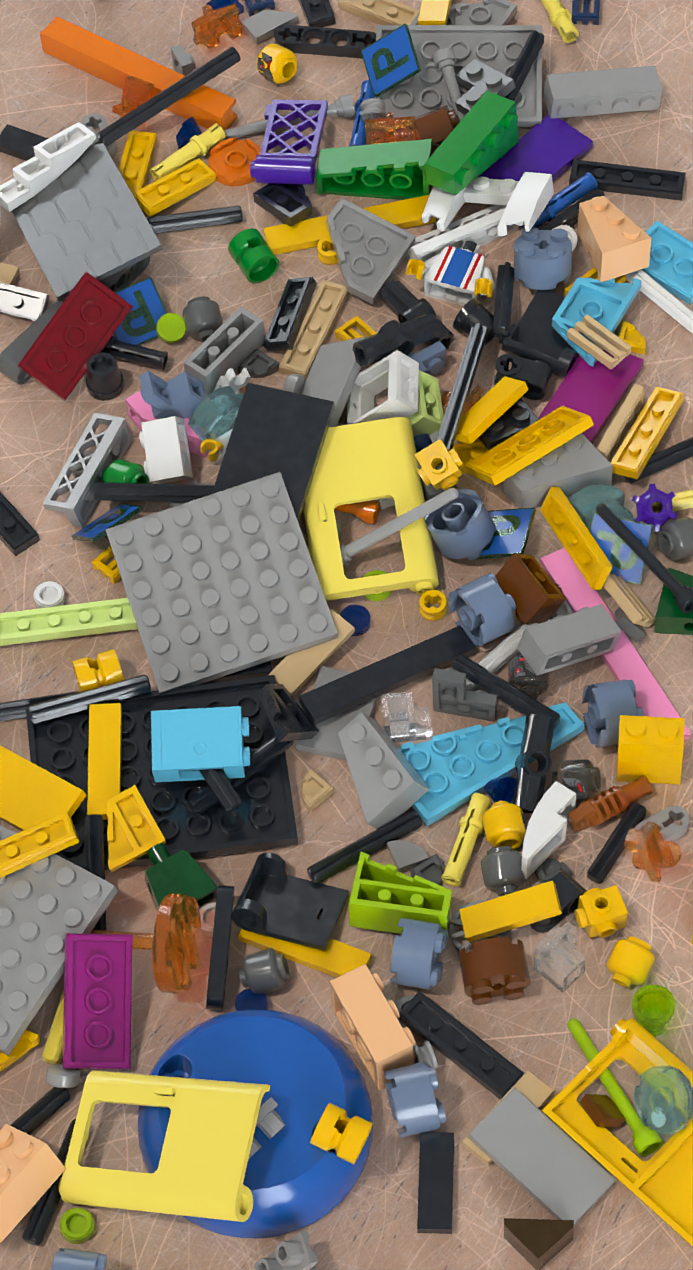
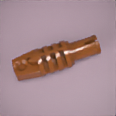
M644 775L622 787L612 786L609 790H604L601 794H596L593 798L583 801L578 805V808L568 813L569 825L575 833L591 826L601 825L604 821L610 820L611 817H616L619 813L626 812L631 803L652 794V786Z

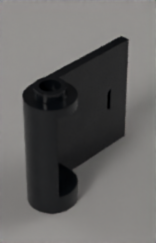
M537 290L518 325L512 324L509 335L499 339V343L502 344L501 350L517 357L547 363L552 368L553 374L565 378L579 357L578 352L552 327V318L565 297L550 290Z
M262 853L257 857L232 912V920L238 927L246 931L325 951L348 898L349 891L287 875V864L279 855L275 853Z

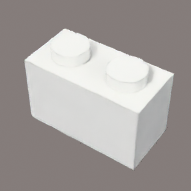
M173 416L142 422V431H140L139 437L141 446L146 452L147 460L144 461V471L148 475L150 482L162 484L193 478L185 419Z

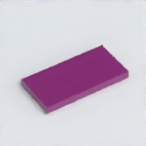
M603 349V351H604L605 353H607L609 356H611L612 358H614L613 355H611L610 353H608L606 350ZM629 354L610 370L598 360L592 367L579 355L538 418H543L561 406L589 415L594 425L582 432V434L593 444L642 369L644 360Z
M65 934L63 1069H131L133 935Z

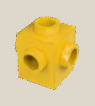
M441 439L414 455L422 467L417 472L426 486L432 484L436 490L440 488L447 490L459 482L458 477L463 475L459 469L463 462L454 448L448 451ZM440 465H443L441 469L437 470Z
M617 885L604 889L592 888L579 896L575 918L579 928H585L588 938L595 936L603 938L614 934L618 929L626 927L628 911Z

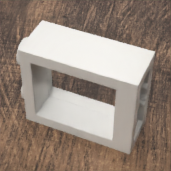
M396 350L359 373L348 397L347 425L393 417L407 418L418 411L419 363ZM388 388V400L374 408L375 395Z

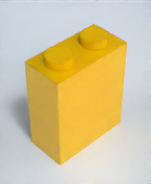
M620 715L616 781L632 782L644 775L650 783L680 785L685 718Z

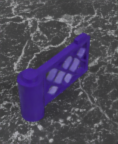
M273 100L272 104L266 105L264 118L268 122L260 155H257L256 159L252 160L250 164V175L252 178H255L256 183L314 184L316 160L328 111L327 100ZM278 110L292 111L283 117L278 114ZM310 110H320L319 113L312 117L305 114ZM298 117L303 120V122L296 126H292L289 123ZM282 126L287 129L286 132L279 136L274 133L275 130ZM309 127L315 130L306 137L301 133ZM295 136L299 141L289 146L285 141ZM278 145L283 149L278 153H268L269 150ZM305 146L311 150L310 153L296 152Z

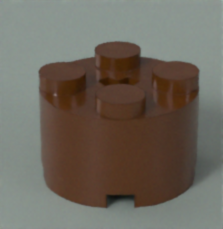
M510 937L489 938L474 942V949L467 953L465 947L459 951L458 957L464 991L468 997H471L473 1004L482 1005L492 1001L491 997L505 995V999L515 1000L525 995L524 989L530 984V976L524 944L521 940L517 939V944H511Z

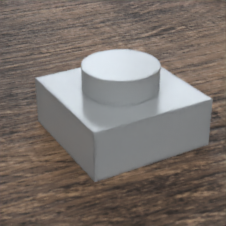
M181 44L171 48L173 67L176 72L186 76L193 72V69H196L191 53L187 54Z

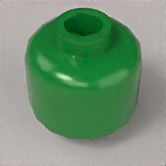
M121 459L113 461L103 473V482L149 483L148 475L145 473L142 465Z

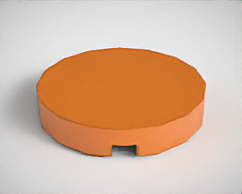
M238 137L228 138L220 141L212 148L208 159V166L215 172L216 180L221 184L243 186L252 183L255 178H252L250 175V164L252 160L256 159L257 155H260L261 148L249 139L243 141L238 140Z

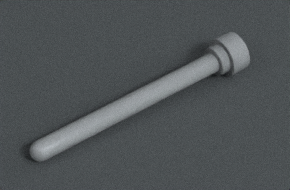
M443 48L434 52L432 58L435 67L440 72H443L454 110L460 122L465 117V114L457 111L455 104L462 97L454 73L456 57L452 48Z
M351 94L339 96V100H334V104L328 105L326 117L336 114L338 117L343 116L344 118L355 116ZM310 110L305 114L312 117L319 113L320 110ZM298 117L289 123L291 125L299 124L303 120ZM268 120L226 129L224 131L225 139L240 138L265 132Z
M449 488L348 545H340L343 568L349 565V561L353 560V556L457 499L459 495L458 490Z

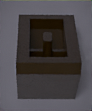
M504 1218V1238L536 1270L544 1267L573 1240L574 1220Z

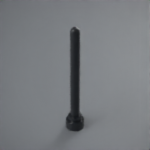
M598 504L596 506V513L674 594L675 605L684 614L693 611V587L683 586L605 504Z

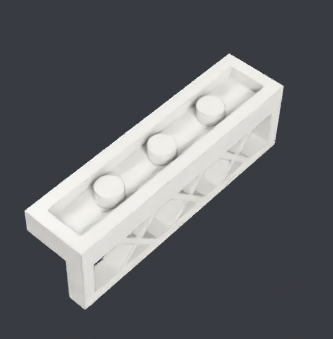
M493 205L450 223L445 231L435 229L416 237L415 243L406 255L407 259H419L425 262L433 256L441 254L447 246L461 249L464 242L472 241L480 247L504 237L498 236L497 228L506 206ZM511 224L507 230V235L518 231V225Z

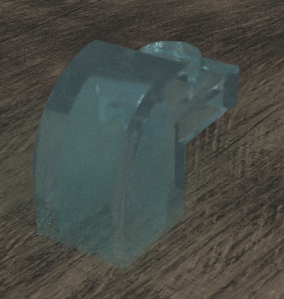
M230 386L221 387L213 391L197 406L188 422L189 426L202 441L206 439L215 440L233 428L244 393L236 394Z
M594 484L568 497L569 502L590 532L594 515L597 514L596 506L601 503L605 504L620 520L635 522L630 510L624 508L625 493L614 486ZM616 534V536H617L623 543H625V542Z

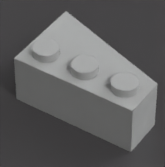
M580 433L503 481V493L518 509L538 508L542 506L551 487H560L565 496L575 494V496L583 495L585 490L602 486L603 489L611 487L613 465Z
M360 712L338 733L368 825L378 829L395 820L430 790L377 720Z

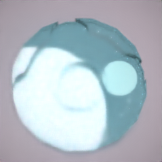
M670 1065L649 1068L642 1073L639 1078L641 1079L640 1084L635 1087L634 1101L637 1114L645 1126L656 1130L658 1134L677 1133L687 1126L693 1116V1088L690 1081L681 1070Z

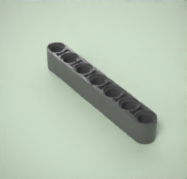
M150 256L100 282L115 293L126 289L145 271L149 265ZM65 299L57 300L1 352L0 372L19 385L25 384L31 378V376L18 368L17 365Z

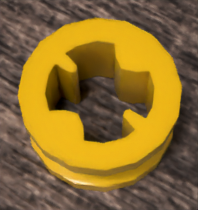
M330 236L324 237L318 242L317 254L318 259L323 264L335 265L338 263L335 251L332 252L334 247Z
M428 590L420 596L419 610L424 619L438 621L446 615L447 600L442 592ZM428 603L432 605L438 603L439 607L436 608L434 606H431L430 608H428Z

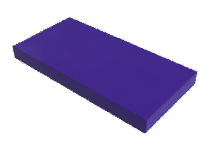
M547 115L542 120V124L535 125L519 139L515 146L478 177L520 181L524 172L552 174V181H554L572 166L573 159L579 160L593 148V141L562 119H550V116Z

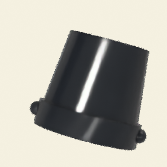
M477 298L468 301L459 311L453 322V328L460 334L468 337L471 328L476 323L487 326L489 332L485 345L496 336V333L492 332L494 315Z
M97 353L87 363L86 387L90 396L94 399L102 401L114 399L122 393L124 388L123 374L119 370L114 356L109 353Z

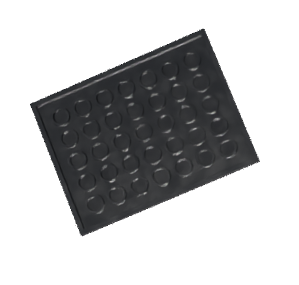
M275 675L187 686L161 694L159 690L150 691L111 702L121 703L122 707L121 792L136 785L166 840L164 846L171 856L184 849L195 859L298 844L285 751L235 788V791L242 800V804L236 810L230 812L225 811L221 803L217 801L199 815L194 814L189 808L187 801L208 786L205 780L155 782L152 772L151 711L241 706L242 716L249 719V736L243 737L244 747H249L251 754L276 735L258 694L265 685L276 684ZM26 708L31 762L82 789L87 795L71 817L80 842L55 853L87 870L85 818L87 816L89 709L39 723H32L28 708ZM108 819L103 820L105 871L110 870L108 867ZM145 854L121 868L151 865L153 863L148 855Z

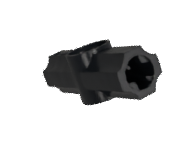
M392 280L385 285L384 289L380 292V299L397 315L399 323L401 324L423 314L428 315L431 313L437 319L440 329L439 337L424 343L429 347L440 341L447 350L454 341V334L436 317L431 304L424 298L418 300L400 281Z
M430 313L428 315L423 314L401 324L396 320L385 323L377 334L353 344L352 350L357 363L361 367L364 365L369 366L379 362L396 350L408 356L415 346L439 337L440 329L437 319Z
M526 715L521 751L515 761L517 776L512 804L519 806L523 813L533 814L534 809L543 797L546 774L552 766L550 749L555 719L545 715ZM530 756L534 757L538 762L536 772L532 771L528 765Z

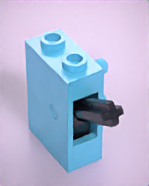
M241 706L151 711L152 772L155 782L205 780L225 811L236 810L242 804V800L228 781V778H245L244 766H250V748L244 747L243 737L249 736V719L242 716Z

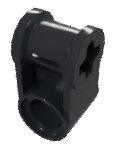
M504 354L496 360L495 369L497 373L494 376V385L504 376L525 381L528 391L523 397L531 400H541L545 397L553 370L547 363L542 361H533L517 357L513 354ZM509 362L512 363V367H511L510 370H509Z
M564 870L558 872L550 880H553L556 885L562 914L529 924L537 932L545 933L553 930L568 915L574 913L578 909L579 896L587 891Z

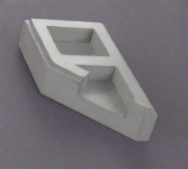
M262 10L241 23L242 29L256 44H259L274 36V32L279 26L294 25L299 22L296 13Z

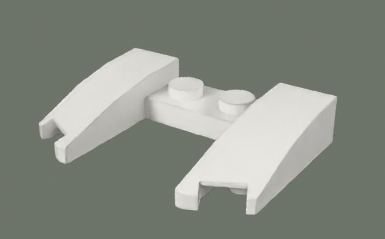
M524 172L520 181L477 177L457 195L434 186L422 214V221L427 223L432 216L439 219L436 223L437 229L445 231L464 202L505 205V211L497 228L498 236L507 235V230L511 224L524 225L525 231L529 232L554 195L552 174Z

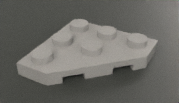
M482 0V2L469 5L467 1L453 4L450 7L447 25H508L517 13V4L506 0ZM419 13L410 25H418Z
M341 198L327 217L326 225L347 291L373 304L415 243L416 236Z

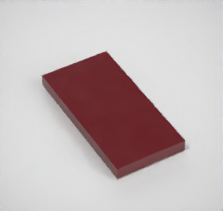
M85 272L17 367L65 401L86 373L89 359L102 351L133 306L88 272Z

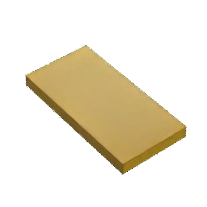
M561 406L467 463V471L469 475L496 486L589 429L594 423L589 415Z
M0 746V819L23 831L65 811L72 817L87 796L82 789Z

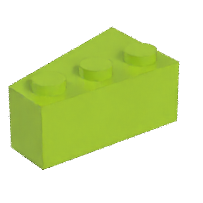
M360 852L349 901V927L402 934L404 927H398L401 918L438 923L441 924L442 929L449 930L452 915V890L417 875L412 878L398 872L396 866L389 863L384 866L371 860L370 855Z

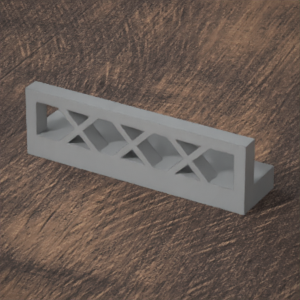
M100 413L93 414L43 502L45 509L66 513L72 526L84 527L98 502L94 498L95 483L103 482L105 469L113 461L122 459L134 438L125 418ZM99 424L109 425L106 431L95 435ZM94 445L97 446L93 454L82 458V454L86 449ZM81 468L84 469L81 476L69 481L71 473ZM68 491L71 492L66 503L56 501L59 495Z

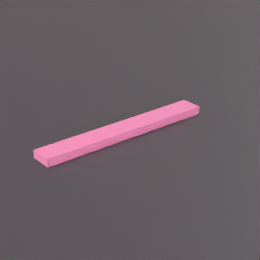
M565 548L540 558L541 567L554 583L559 584L558 588H562V594L566 598L565 601L569 604L573 613L584 607L590 608L602 604L616 622V619L598 592L591 589ZM622 630L614 650L600 655L616 681L633 680L636 689V707L642 708L644 716L681 718ZM686 724L684 740L689 739L691 734Z

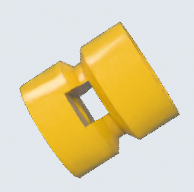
M114 649L97 653L94 660L87 656L72 661L80 692L124 680Z
M329 1102L313 1133L310 1144L327 1152L334 1149L336 1150L337 1157L354 1165L369 1136L373 1123L357 1115L349 1118L347 1110Z

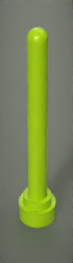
M572 1018L568 1021L567 1027L590 1062L599 1052L579 1020ZM607 1068L599 1076V1079L634 1133L632 1135L634 1140L632 1145L640 1157H647L661 1148L663 1141L656 1130H651L649 1126L643 1124L610 1069Z

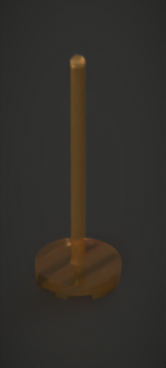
M177 893L167 894L160 904L153 934L92 930L90 934L133 935L132 949L152 950L154 978L158 989L162 993L178 994L182 990H189L191 988L190 971L191 969L198 968L200 957L195 940V928H201V917L195 897Z

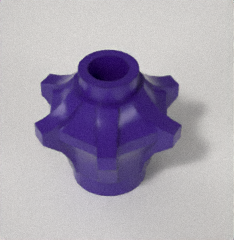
M649 484L648 490L641 496L637 497L634 495L631 501L636 503L637 517L634 519L635 523L643 522L652 526L654 532L660 531V526L669 519L676 520L677 514L673 512L672 498L676 495L673 491L667 494L656 489L655 484ZM653 502H656V507L659 508L658 513L653 512L651 508Z

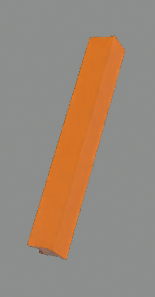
M58 16L53 19L44 31L40 32L44 53L146 101L185 77L174 70ZM204 84L165 109L206 129L217 123L225 131L238 118L237 114L232 111V107L236 104V99Z

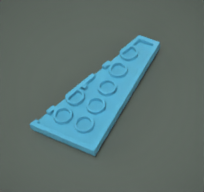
M566 702L549 706V708L560 714V722L553 731L550 751L584 731L583 722ZM526 716L511 720L509 717L498 719L497 723L482 727L479 724L433 736L432 740L413 744V742L401 744V748L398 749L430 789L412 805L413 809L420 815L427 826L470 801L472 794H481L516 773L515 761L521 751ZM530 756L528 765L536 761V759Z

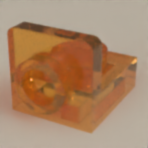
M134 76L125 77L121 104L113 106L112 112L123 117L152 98L154 84Z

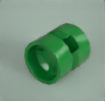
M251 228L239 232L228 245L229 254L239 266L246 279L251 283H261L269 279L279 267V259L257 229Z

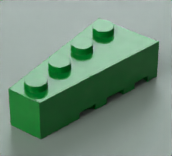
M486 91L425 162L427 184L457 195L519 142L516 102Z
M432 139L320 149L316 172L317 194L395 200L430 195L432 185L427 184L425 162L433 154Z

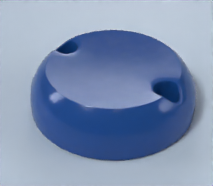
M265 1009L240 1010L218 1015L196 1025L181 1035L165 1050L150 1071L149 1075L271 1085L269 1092L264 1093L260 1107L271 1097L278 1104L274 1110L279 1114L285 1126L271 1139L258 1126L255 1127L253 1137L262 1147L248 1159L243 1185L247 1186L253 1195V1209L250 1217L245 1222L183 1216L206 1230L237 1238H267L297 1231L316 1222L342 1202L363 1172L370 1152L373 1126L354 1165L337 1157L336 1150L334 1149L330 1150L332 1152H327L310 1144L313 1133L329 1102L347 1110L349 1118L357 1115L373 1123V1112L365 1079L349 1051L332 1034L305 1018L287 1012ZM139 1105V1147L148 1173H154L158 1169L171 1114L170 1108Z

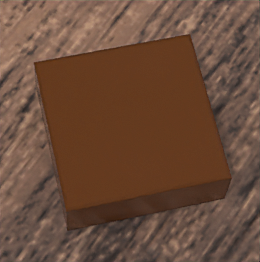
M585 1094L579 1102L597 1127L619 1128L626 1120L608 1095Z

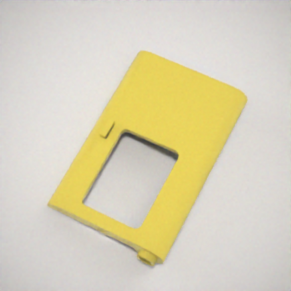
M393 417L328 428L303 508L310 557L326 601L406 588L416 592L418 595H422L428 590H434L439 585L431 534L428 531L425 516L399 530L405 561V569L403 571L356 579H347L344 575L334 509L337 506L391 498L395 502L396 514L399 517L425 502L421 477L417 472L419 470L418 460L414 456L416 454L412 424L410 419L406 417Z
M96 1070L90 1072L82 1092L64 1166L66 1169L58 1184L62 1200L65 1203L245 1222L250 1217L253 1209V1195L251 1190L243 1185L261 1100L264 1093L269 1092L271 1085ZM106 1102L170 1108L171 1114L158 1169L154 1173L82 1167L83 1153L89 1137L94 1108L97 1103Z

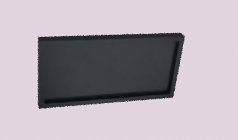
M247 382L212 494L280 472L299 523L335 409L334 401Z

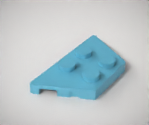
M577 278L553 316L552 327L578 352L588 365L593 367L597 359L568 339L567 331L570 328L574 329L575 324L578 321L582 322L583 317L588 314L614 333L639 292L642 280L632 279V283H615V278L600 283L599 280L593 278ZM580 333L583 337H585L594 344V342L591 339H589L583 333Z

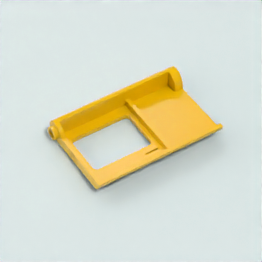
M622 1018L610 1031V1034L613 1036L610 1043L584 1067L542 1112L693 1247V1070L635 1019L630 1018L626 1021ZM616 1060H623L687 1118L682 1127L648 1161L639 1159L605 1127H597L577 1102L578 1097Z

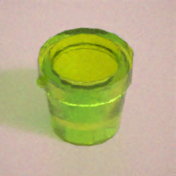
M649 984L641 987L635 993L632 999V1013L635 1020L653 1036H658L666 1031L669 1022L674 1016L675 999L667 987Z

